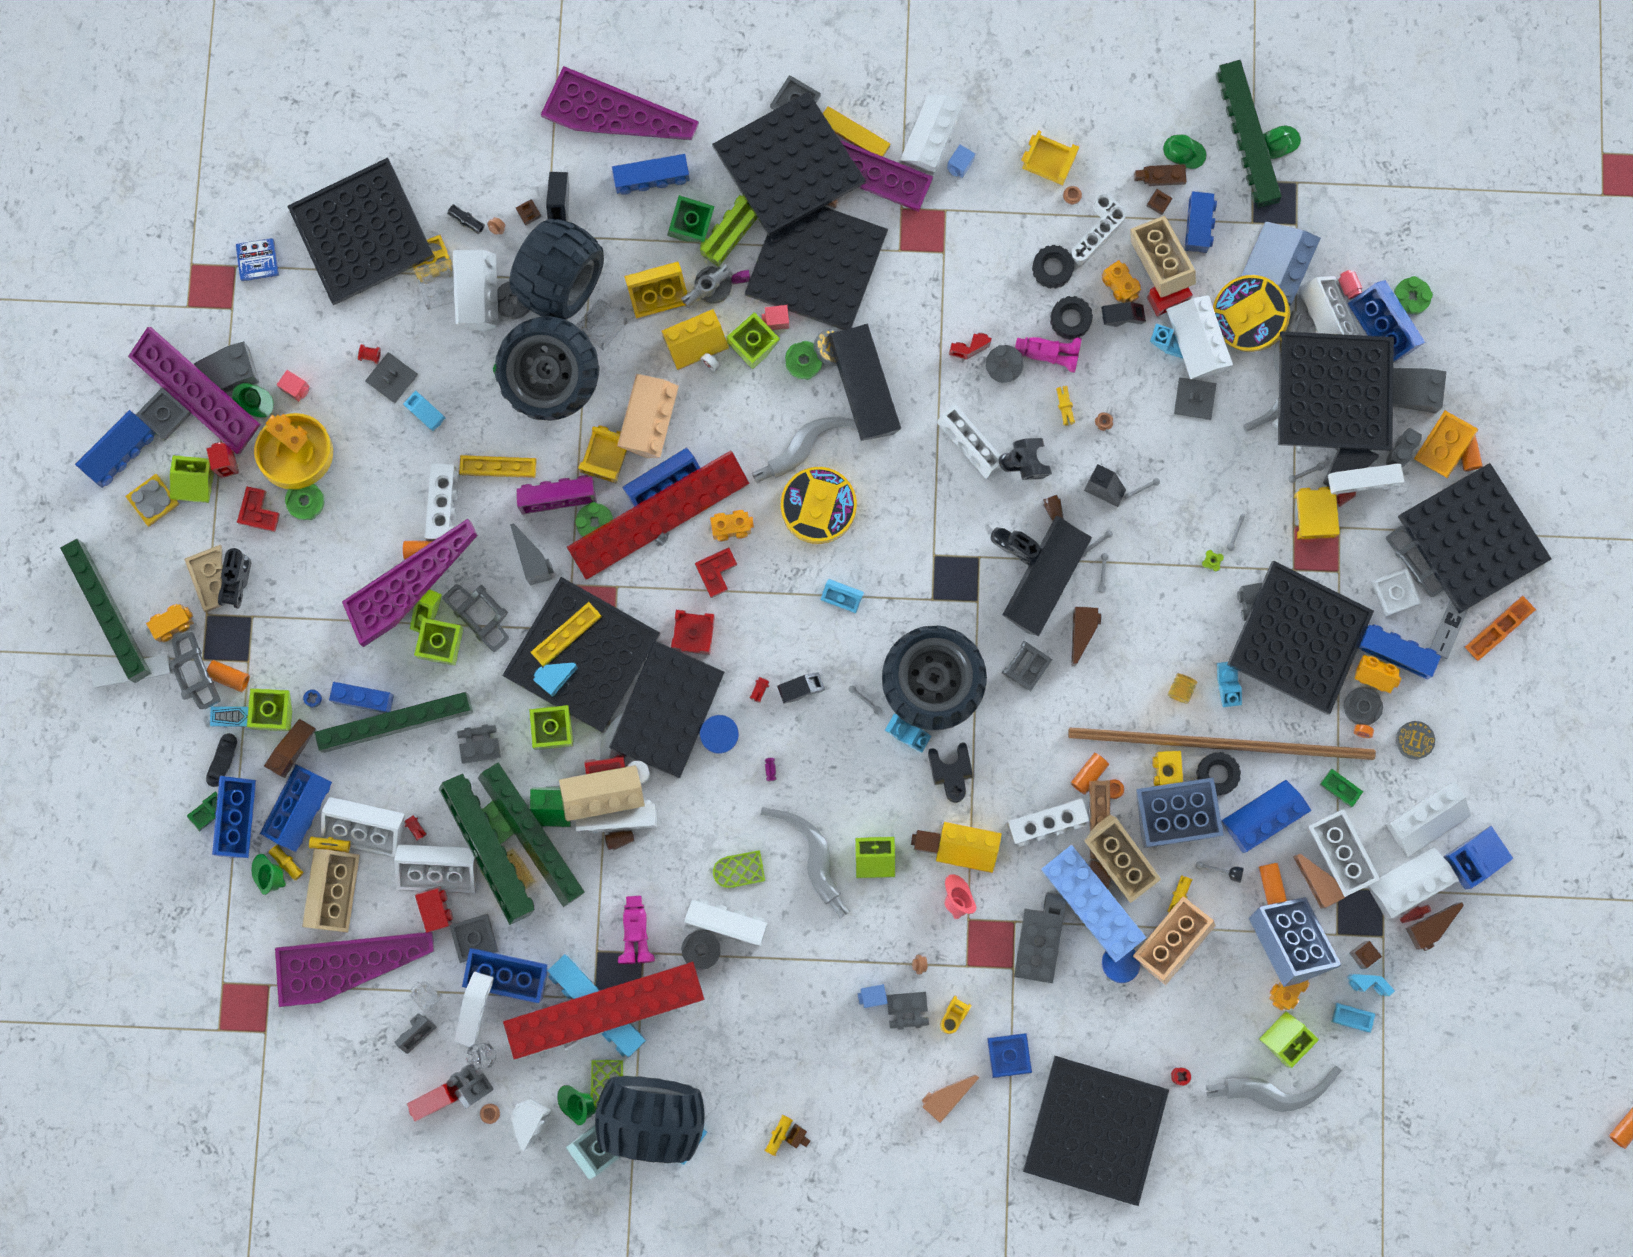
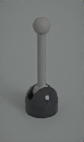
M1202 862L1196 863L1197 869L1204 868L1229 874L1231 880L1241 883L1243 867L1236 866L1230 870L1204 865Z

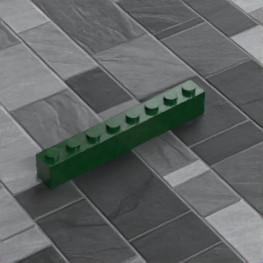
M1241 59L1219 65L1218 72H1216V80L1218 84L1221 83V96L1223 101L1226 100L1227 103L1226 113L1228 118L1231 117L1232 120L1231 130L1233 135L1236 134L1237 136L1236 147L1238 152L1241 151L1242 153L1241 164L1243 169L1246 168L1247 184L1253 190L1251 192L1252 201L1257 204L1258 208L1280 203L1281 192Z
M75 539L60 547L128 680L136 683L152 674L85 544L79 539Z
M462 692L319 730L314 733L318 750L325 753L472 714L473 709L469 694Z
M499 762L483 771L479 775L478 780L561 905L565 907L579 898L585 891Z
M460 774L442 782L439 791L509 925L529 917L535 910L533 900L527 896L524 883L518 879L515 866L509 862L504 846L500 845L496 830L491 828L489 817L481 809L480 800L471 790L472 786L469 779L465 778L464 774Z

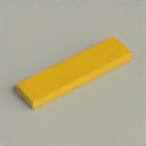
M827 106L823 112L834 132L855 146L882 157L889 149L891 143L831 107Z
M460 455L459 474L468 476L536 478L537 459Z
M588 602L532 650L531 654L544 667L602 616Z

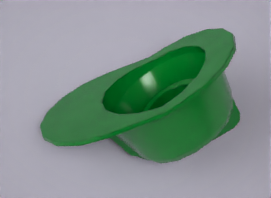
M1287 125L1279 126L1263 134L1270 159H1277L1295 151L1301 142L1299 132Z
M1173 135L1165 141L1163 146L1164 155L1167 159L1179 165L1185 164L1186 168H1199L1206 161L1207 154L1203 145L1187 135Z
M248 383L239 384L233 390L232 399L248 414L264 418L272 413L274 401L267 390Z
M256 855L252 862L251 872L260 892L263 895H267L270 891H276L279 888L285 887L283 869L278 865L272 864L266 855Z
M570 1085L560 1087L557 1095L560 1109L575 1124L583 1125L586 1119H589L596 1113L593 1098L588 1093L578 1092Z

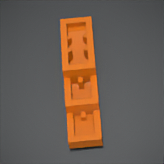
M1522 595L1473 638L1465 648L1479 661L1536 609Z

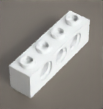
M956 404L940 416L937 424L986 479L1000 468L999 453Z
M431 463L425 539L427 541H434L454 528L452 526V519L456 518V508L453 507L454 501H457L458 490L455 489V484L459 482V471H457L454 465ZM443 481H448V487L441 489L440 484ZM441 500H447L445 507H438V503ZM440 518L446 519L443 526H437V521Z
M1079 799L1008 821L1006 824L1013 845L1018 844L1019 847L1030 844L1029 840L1037 838V841L1049 838L1048 834L1054 832L1056 836L1067 832V828L1073 826L1074 830L1083 828L1085 823L1089 821L1083 800ZM1063 813L1071 815L1072 820L1070 823H1065L1062 820ZM1045 819L1052 820V829L1044 827L1043 821ZM1027 824L1034 826V834L1029 835L1025 832Z

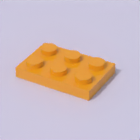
M1444 410L1414 460L1448 479L1479 429Z

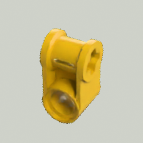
M954 995L940 1021L941 1031L946 1034L956 1032L972 1005L965 1004ZM947 1019L954 1022V1028L951 1031L944 1027V1022Z

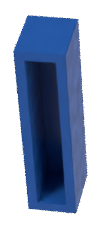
M685 154L612 166L616 192L622 195L630 194L631 191L636 190L647 191L653 187L665 188L670 184L683 185L690 181Z
M1375 624L1367 627L1358 648L1427 680L1433 677L1441 658L1440 655L1436 654L1435 650L1419 647L1417 642L1403 640L1399 634L1394 632L1387 633L1383 631L1381 626Z

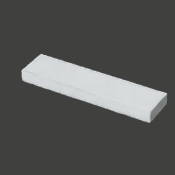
M168 654L144 658L152 673L144 679L172 674L169 667L170 659ZM120 663L91 668L94 688L131 682L128 680Z

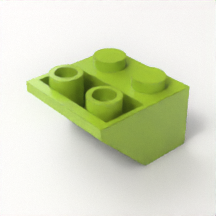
M172 456L170 499L209 503L214 472L211 470L208 458Z
M895 837L855 838L856 878L895 877Z
M1287 1011L1259 1038L1287 1068H1293L1319 1041L1304 1024Z

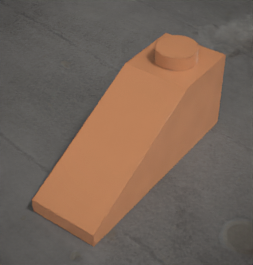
M1302 854L1293 856L1321 909L1345 898L1335 878Z
M972 1075L940 1088L932 1094L928 1092L921 1100L923 1102L922 1107L941 1123L979 1077Z

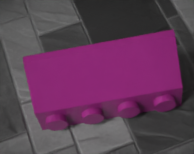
M581 475L574 480L562 478L558 480L559 482L555 483L543 481L540 482V485L532 486V484L521 485V488L516 489L517 507L523 515L586 505L592 502L597 503L594 480L588 475Z

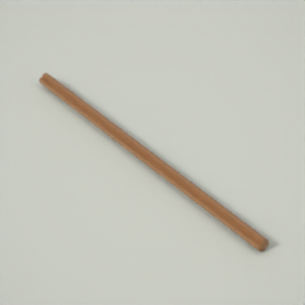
M1072 727L1068 729V738L1365 760H1374L1376 757L1374 749Z

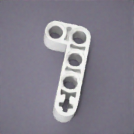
M1106 193L1097 196L1093 207L1095 213L1102 219L1072 249L1071 255L1074 260V266L1084 265L1118 230L1125 220L1126 210ZM1099 202H1105L1107 207H1101ZM1118 214L1121 219H1115L1112 215ZM1100 227H1106L1108 232H1102ZM1093 240L1096 245H1089L1087 241ZM1084 250L1082 256L1076 257V255H1079Z
M1401 464L1341 471L1328 475L1331 494L1382 488L1383 491L1397 489L1405 483Z
M478 972L473 973L463 997L455 1043L471 1048L475 1047L493 977Z

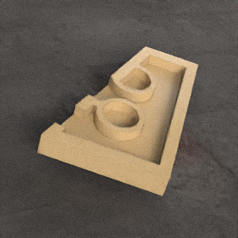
M218 545L184 559L204 612L221 607L218 605V594L222 585L221 572L223 564L222 546Z

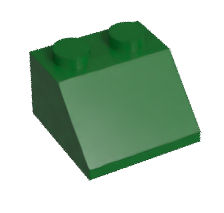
M679 195L667 236L686 242H705L715 206Z
M532 787L530 789V810L541 826L571 827V821H567L565 818L560 788Z

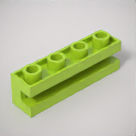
M739 195L736 198L734 207L725 212L723 221L720 224H716L711 231V236L708 239L705 238V242L700 244L701 255L717 267H720L757 220L756 215L743 195Z

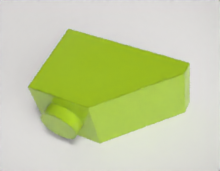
M429 589L414 605L410 630L419 633L423 618L435 619L442 594Z

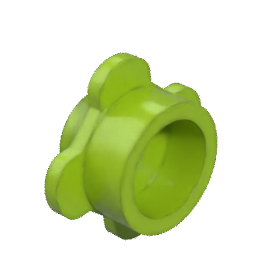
M1208 550L1205 553L1206 558L1202 562V566L1217 572L1220 570V563L1224 560V556Z

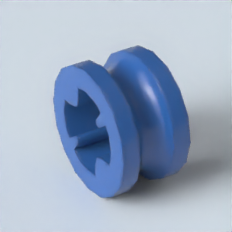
M311 689L305 692L303 700L307 706L315 708L320 705L322 697L318 691ZM313 693V695L315 696V694H317L318 697L315 699L316 702L312 703L310 701V703H308V700L310 699L309 695Z

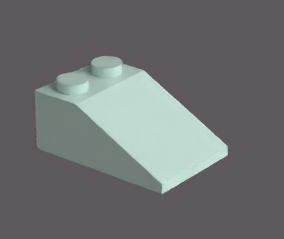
M595 1125L566 1147L589 1180L597 1176L619 1158V1156L599 1148Z

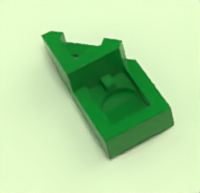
M216 791L187 815V818L199 832L215 819L218 796Z

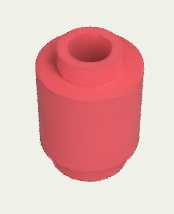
M1347 270L1340 274L1341 277L1338 281L1344 295L1348 299H1353L1362 293V285L1356 272Z

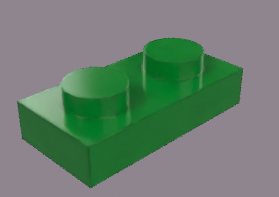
M1333 769L1328 771L1319 784L1349 807H1353L1364 792Z

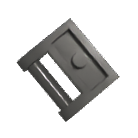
M1023 641L1020 645V650L1010 665L1004 668L1002 673L1031 692L1053 659L1031 644ZM1030 652L1033 655L1020 674L1017 675L1014 673L1015 669L1026 653Z

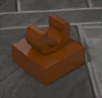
M532 199L516 207V211L525 226L541 217Z
M796 1123L785 1139L787 1143L796 1149L799 1144L807 1148L811 1140L805 1137L807 1131Z

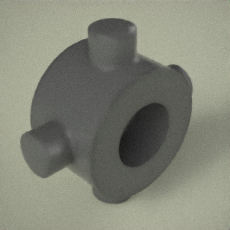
M662 532L656 539V545L663 546L668 540L669 534Z

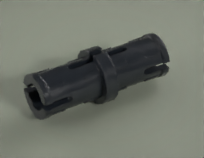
M455 204L448 209L447 214L458 220L463 227L466 226L477 234L483 231L485 224L472 217L471 213H466Z

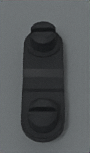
M224 734L219 741L215 756L206 775V782L211 787L219 786L220 776H225L230 767L237 746V738L233 734Z

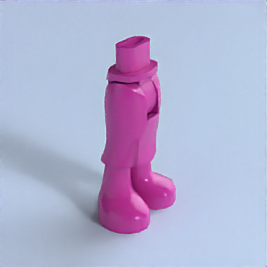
M1028 337L1025 339L1017 338L1015 348L1022 353V356L1033 360L1047 361L1052 364L1056 363L1065 366L1069 372L1075 373L1082 338H1075L1071 343H1059V341H1050L1039 337H1030L1029 339ZM1059 352L1066 353L1072 356H1061L1059 355Z
M641 896L626 897V905H624L623 941H625L624 953L618 957V964H636L634 943L637 942V962L640 964L655 962V956L649 952L647 945V917Z

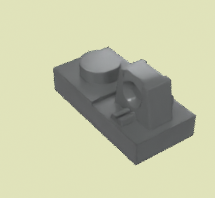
M419 1013L410 1020L413 1027L402 1033L394 1042L406 1054L437 1028L426 1016L423 1017Z

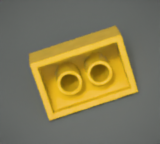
M678 261L624 276L636 318L686 305L682 302L681 298L688 293Z
M714 309L661 330L677 370L701 361V357L705 353L712 356L729 349Z
M944 822L936 862L993 873L1002 833Z

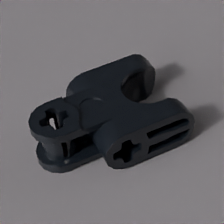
M1028 438L1013 442L1014 449L999 457L1001 469L1005 472L1020 471L1022 480L1043 479L1052 475L1050 466L1043 465L1037 458V449L1045 446L1043 438Z
M996 527L991 533L990 540L993 544L1005 552L1015 555L1028 566L1032 559L1039 554V544L1021 531L1014 530L1011 533L1005 528Z
M231 548L225 553L218 605L231 604L234 608L239 609L243 599V589L248 583L252 562L247 555L237 548Z
M965 742L959 743L957 747L958 759L954 764L948 765L943 763L935 748L928 750L934 785L944 784L946 797L953 803H958L964 799L966 795L964 780L973 778L968 748ZM954 788H956L957 791H961L958 797H956L955 794H951Z

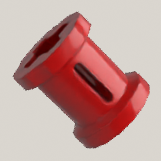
M361 344L358 360L362 361L364 359L378 364L381 348L365 347L364 344Z
M1174 1068L1171 1072V1080L1177 1085H1187L1191 1081V1073L1186 1068ZM1178 1072H1184V1080H1177L1179 1078V1076L1177 1075Z

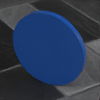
M715 715L708 718L700 730V739L704 747L710 752L717 754L726 753L734 748L739 737L736 723L724 715Z
M1132 949L1117 962H1114L1105 951L1102 956V968L1106 976L1117 983H1127L1133 980L1140 970V963L1133 957L1136 951Z

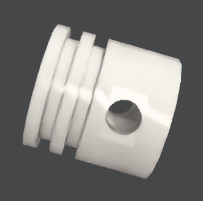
M633 761L628 766L636 765L642 786L650 779V770L642 761Z

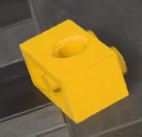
M1181 751L1155 753V757H1152V766L1156 768V776L1153 778L1154 786L1183 782ZM1164 767L1171 769L1172 774L1170 777L1163 774Z

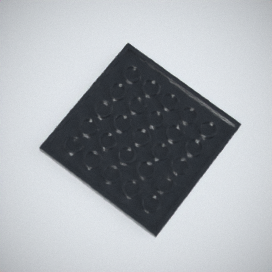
M809 91L712 144L713 149L768 236L775 234L866 183L865 178Z
M388 157L287 206L333 305L435 257Z
M822 207L775 234L766 236L746 288L745 296L773 306L787 305L788 311L842 330L850 329L854 324L888 229L842 212Z
M1281 331L1279 346L1278 445L1391 451L1393 441L1394 337Z
M1491 463L1398 516L1459 614L1552 559Z
M1272 561L1227 665L1329 715L1332 712L1374 610L1276 561Z
M560 577L502 676L554 706L568 705L571 716L603 733L645 662L653 642L657 641L661 633ZM590 602L602 617L547 664L574 663L578 667L552 697L533 680L535 672L540 667H544L531 654V651L584 605Z
M1054 1055L1023 1172L1139 1207L1169 1089Z

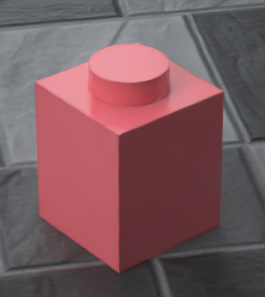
M787 305L765 307V314H761L762 320L771 330L789 328Z
M286 370L277 383L281 391L298 402L301 398H305L309 392L308 388L310 386L307 382L289 370Z

